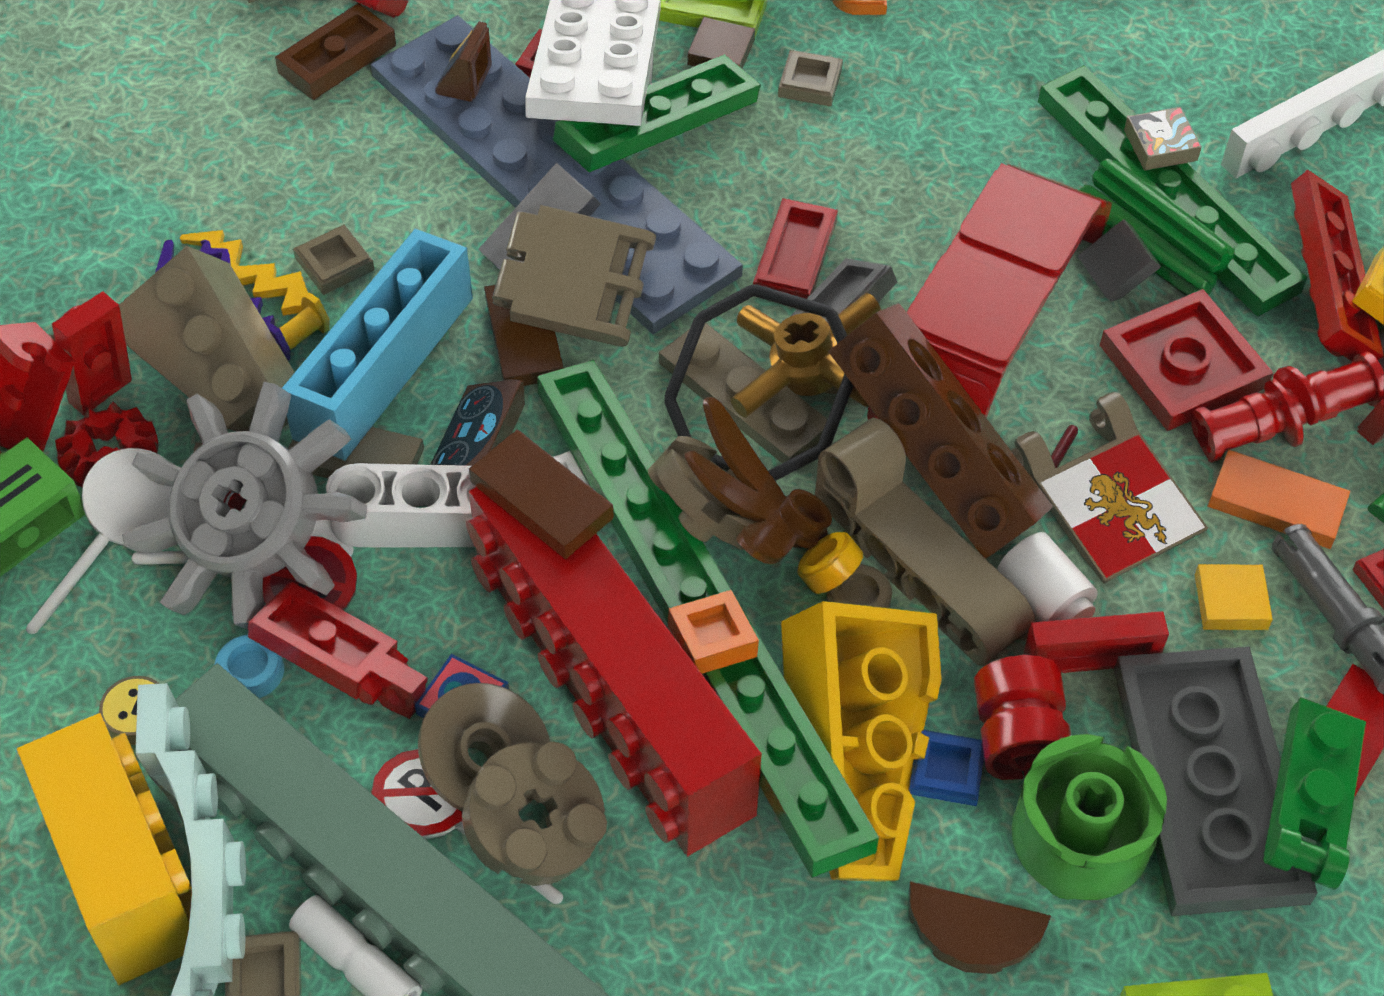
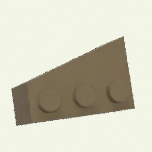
M186 246L119 304L126 345L189 398L199 394L214 403L222 413L227 429L236 432L249 431L263 382L274 383L282 388L295 373L230 263L192 247ZM286 416V419H285L283 428H284L286 425H288L287 416Z

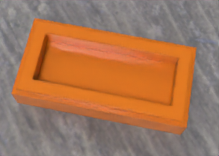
M1228 449L1207 507L1285 533L1284 530L1295 524L1306 525L1320 546L1331 549L1351 491Z

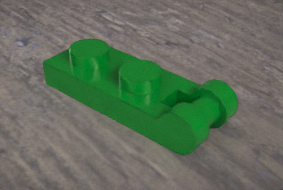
M1302 697L1291 708L1263 859L1265 864L1286 872L1291 867L1311 873L1312 882L1333 890L1340 886L1350 861V852L1346 848L1366 721ZM1302 836L1316 841V845L1302 840Z

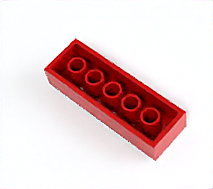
M477 487L469 490L472 519L466 521V528L476 547L477 555L471 558L472 568L476 577L487 592L490 593L498 589L507 601V604L504 605V612L516 635L521 640L531 636L541 649L537 656L549 682L555 688L565 684L577 701L572 703V707L585 733L592 739L601 734L613 752L608 754L609 762L620 783L627 790L637 786L650 803L645 807V811L658 837L664 843L675 839L688 857L757 816L762 753L597 534L592 536L565 560Z

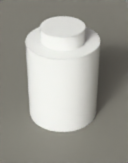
M1044 532L1035 533L1020 541L1004 556L997 568L1025 596L1032 607L1037 622L1090 618L1095 613L1096 608L1093 606V603L1098 594L1097 589Z

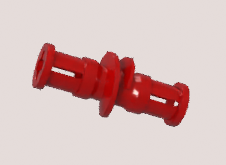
M1370 352L1357 354L1350 364L1329 371L1319 370L1306 376L1290 365L1278 368L1273 375V379L1265 382L1264 393L1255 392L1243 396L1238 402L1211 411L1205 407L1193 410L1191 413L1193 434L1211 463L1220 460L1223 453L1228 451V449L1231 450L1252 442L1258 444L1272 439L1281 432L1291 446L1297 447L1302 445L1304 440L1302 425L1307 423L1310 426L1315 425L1318 421L1323 422L1335 418L1340 412L1366 403L1375 407L1384 399V371L1377 358Z

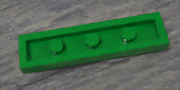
M724 54L649 84L641 126L559 120L555 122L553 141L590 173L756 103L761 84Z

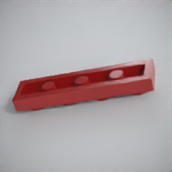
M1306 170L1291 183L1295 204L1294 217L1299 224L1303 244L1301 253L1307 264L1311 284L1309 294L1315 304L1319 324L1317 330L1319 340L1325 349L1336 357L1344 356L1353 362L1357 354L1370 352L1377 360H1380L1384 357L1376 319L1352 302L1366 274L1348 196L1311 171Z

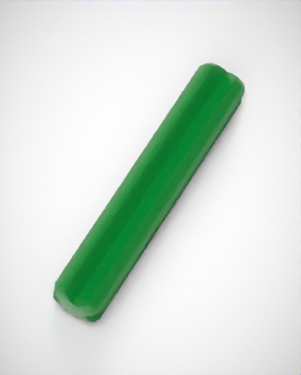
M1105 159L1099 164L1098 170L1092 175V182L1095 187L1208 273L1215 272L1220 274L1227 268L1235 255L1233 246L1118 160Z
M1085 184L1079 189L1112 202L1104 234L1121 220L1125 219L1132 225L1161 267L1154 272L1186 296L1202 289L1208 295L1212 292L1218 279L1215 272L1208 273L1092 185Z

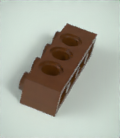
M900 303L876 312L828 351L878 419L889 425L897 434L908 459L985 559L1036 524L1053 507Z

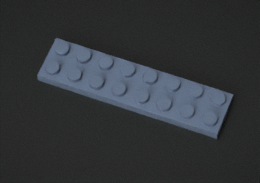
M455 16L370 64L372 76L515 208L549 170L558 163L601 203L591 217L653 232L656 235L653 250L646 252L639 278L644 283L641 297L634 298L630 312L653 335L742 277V263L623 159L589 173L553 141L555 122L559 120L526 118L525 97L530 78L492 44H490L492 66L476 98H473L472 102L435 93V87L451 56L473 29L460 16ZM630 248L628 253L626 269L623 273V275L628 276L632 257L634 254L635 249ZM617 295L616 301L620 304L622 296Z

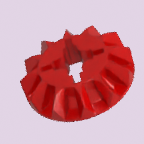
M114 401L107 410L99 412L87 406L85 416L79 421L66 420L64 436L55 440L57 461L60 468L74 480L75 485L82 488L90 469L107 454L127 448H139L157 453L159 446L152 421H147L137 407L127 411L122 410ZM115 435L119 448L115 447L113 449L109 446H103L97 452L92 438L109 441Z

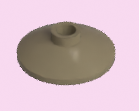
M470 683L446 692L428 710L419 731L418 754L423 772L432 788L444 801L463 812L464 802L468 798L469 786L481 768L469 756V748L480 750L489 759L492 755L508 746L520 743L544 745L550 742V738L538 713L518 694L494 684ZM526 798L525 806H527L534 799Z

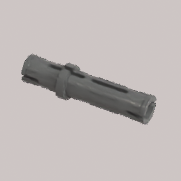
M1295 524L1284 530L1285 533L1290 537L1298 550L1293 545L1289 547L1283 537L1278 534L1272 543L1273 552L1277 557L1281 558L1334 628L1333 639L1340 649L1356 657L1373 680L1377 690L1384 694V617L1376 608H1368L1359 595L1313 538L1311 531L1306 525Z

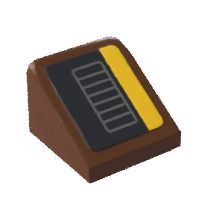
M479 21L453 53L435 87V93L469 102L476 98L492 66L487 23Z

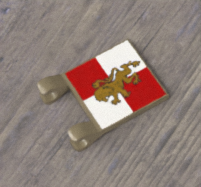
M1111 392L1100 397L1096 402L1098 408L1093 410L1089 416L1092 427L1097 433L1107 439L1109 443L1058 468H1055L1048 447L1038 432L1031 431L1017 437L1014 442L1016 448L1011 450L1053 505L1050 509L1051 513L1075 548L1103 583L1208 530L1204 521L1138 431L1127 402L1117 392Z

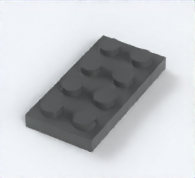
M1250 646L1118 656L1114 667V674L1131 747L1141 753L1154 766L1166 791V814L1155 850L1171 916L1311 905L1318 893L1315 882L1311 880V873L1295 867H1291L1286 872L1265 864L1263 860L1281 758Z

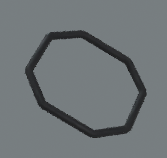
M755 284L748 285L699 312L693 319L665 392L664 403L677 435L691 437L676 398L706 322L755 296L826 317L836 342L839 343L847 336V333L837 311L829 305ZM845 374L818 445L769 470L775 481L817 460L820 453L831 446L854 386ZM715 454L710 460L722 470L728 471L730 469L722 456Z

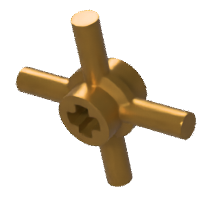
M865 293L839 313L838 316L847 335L876 312L881 311V307L871 294ZM747 305L740 310L737 316L738 326L771 346L769 354L771 367L730 399L733 408L740 416L747 418L785 387L801 396L818 395L827 391L832 386L839 390L845 373L828 352L837 342L829 324L824 318L816 314L801 313L790 316L779 323L752 305ZM853 386L849 397L864 407H868L869 405Z

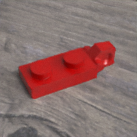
M289 582L248 621V638L357 700L359 698L361 702L373 705L378 699L382 706L408 719L416 713L415 704L425 692L428 680L427 676L408 666V659L397 650L398 641L296 583Z

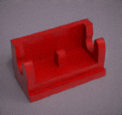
M36 322L0 325V446L8 450L28 437L44 452L75 364V360Z

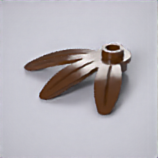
M705 397L703 408L711 435L723 459L739 480L695 451L685 452L684 456L691 470L714 497L737 514L757 522L748 525L737 535L736 539L739 545L753 558L766 564L780 562L792 547L811 549L817 545L820 539L828 535L827 528L832 523V515L828 507L817 496L802 489H795L788 496H785L723 404L713 397Z

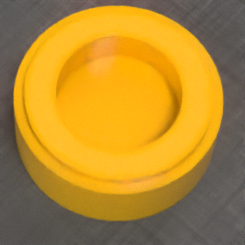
M835 532L820 539L817 545L808 549L799 562L797 573L813 593H825L842 584L855 572L863 559V551L848 533Z

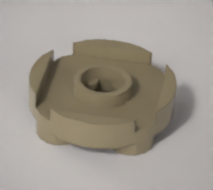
M678 436L648 469L650 479L662 491L668 493L683 510L679 514L680 523L692 536L700 541L708 542L714 535L720 540L744 550L737 542V535L748 525L757 522L737 514L714 497L691 470L684 456L685 452L695 451L710 461L718 451L695 438ZM731 469L727 471L728 474L739 480Z
M555 741L545 743L544 745L537 743L515 744L492 755L480 768L469 786L468 798L464 802L462 813L466 838L478 859L497 874L503 870L513 877L523 878L520 883L532 886L553 884L570 876L588 860L607 830L604 802L596 781L585 766L577 761L571 748ZM526 798L534 799L537 803H542L549 813L545 818L547 828L540 829L535 820L523 822L518 812L526 805Z

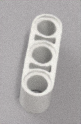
M368 463L345 465L335 470L329 477L326 484V492H339L354 497L367 505L366 519L349 522L331 520L332 532L339 541L354 547H475L466 528V521L472 519L468 491L476 487L470 482L469 468L471 466ZM417 506H429L425 508H416Z

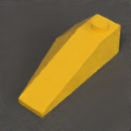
M822 601L781 621L784 679L879 836L875 854L829 871L831 880L897 881L900 877L915 807V800L909 791L914 759L921 760L925 758L929 737L921 734V732L924 731L929 703L938 699L942 680L937 614Z

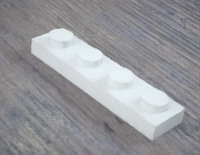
M1384 49L1233 128L1221 165L1235 178L1253 169L1257 172H1264L1277 162L1281 154L1297 147L1300 150H1305L1312 146L1322 133L1337 124L1341 128L1348 127L1360 117L1365 109L1376 103L1384 106Z

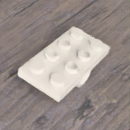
M550 0L525 97L526 118L641 126L647 87L649 84H652L653 52L660 18L661 0Z

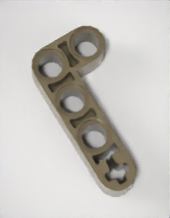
M871 418L820 453L818 457L815 496L828 507L832 518L845 529L843 532L848 533L863 551V555L866 558L872 555L887 570L884 575L910 601L916 598L931 613H936L938 628L974 663L985 665L1029 631L1031 623L1035 622L1032 607L1025 596L903 482L906 464V453L903 445L889 425L880 419Z

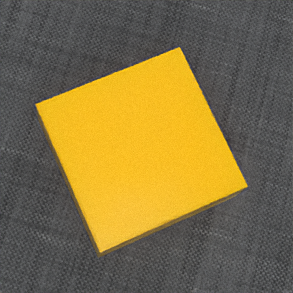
M1198 564L1195 572V581L1203 630H1269L1273 618L1263 565Z

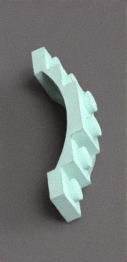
M167 683L138 685L136 755L149 777L163 791L185 826L190 853L192 897L189 931L181 968L171 996H214L218 983L232 982L233 959H243L245 955L244 917L242 913L233 914V886H244L246 880L245 847L243 841L234 842V838L224 819H210V817H216L218 808L216 776L214 773L206 774L195 750H188L190 745V719L187 707L178 706Z

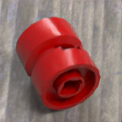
M1018 655L990 662L975 675L974 686L979 720L984 723L981 728L986 771L993 777L1001 780L1023 779V771L1025 779L1028 770L1041 750L1054 741L1071 736L1070 725L1063 719L1062 714L1066 709V700L1060 667L1053 660L1042 656Z

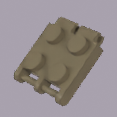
M540 205L538 215L517 212L506 248L507 256L515 260L503 259L492 296L493 304L510 309V321L614 346H627L631 331L626 328L634 298L641 297L644 283L639 278L646 252L653 250L656 235L646 229ZM630 248H633L635 250L632 257L628 276L623 275V273L626 269V261ZM617 295L622 298L615 324H612V313Z

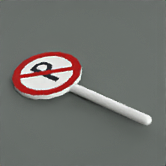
M418 749L401 752L384 763L374 777L372 795L425 840L444 836L454 829L465 835L462 822L463 812L444 801L432 788L421 767ZM551 884L530 885L553 904H559L563 900V894Z

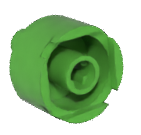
M1092 734L1072 735L1054 741L1041 750L1025 776L1014 812L1012 840L1020 862L1037 882L1058 898L1067 900H1100L1127 890L1141 877L1146 869L1163 828L1167 796L1158 772L1148 759L1129 746H1126L1124 751L1115 746L1102 743L1104 739L1102 736Z

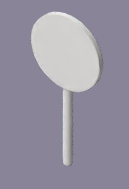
M139 448L121 449L107 454L90 469L83 484L82 506L87 520L99 534L26 627V631L29 634H35L40 630L109 541L124 546L122 534L143 524L155 522L169 516V499L172 487L161 485L148 479L132 465L137 453L159 454Z

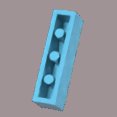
M418 229L413 230L282 387V389L291 394L287 419L293 440L300 442L315 428L330 419L345 429L351 438L333 456L344 461L348 458L473 299L467 247Z

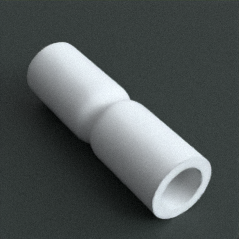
M319 895L307 899L293 914L289 928L295 931L299 938L329 965L343 971L347 981L364 996L421 995L422 986L377 946L368 944L364 935Z

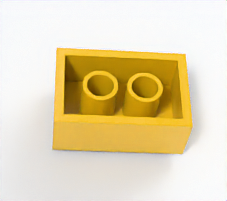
M98 713L16 748L87 929L118 986L182 957L189 931L192 887L126 733L111 738L101 713Z

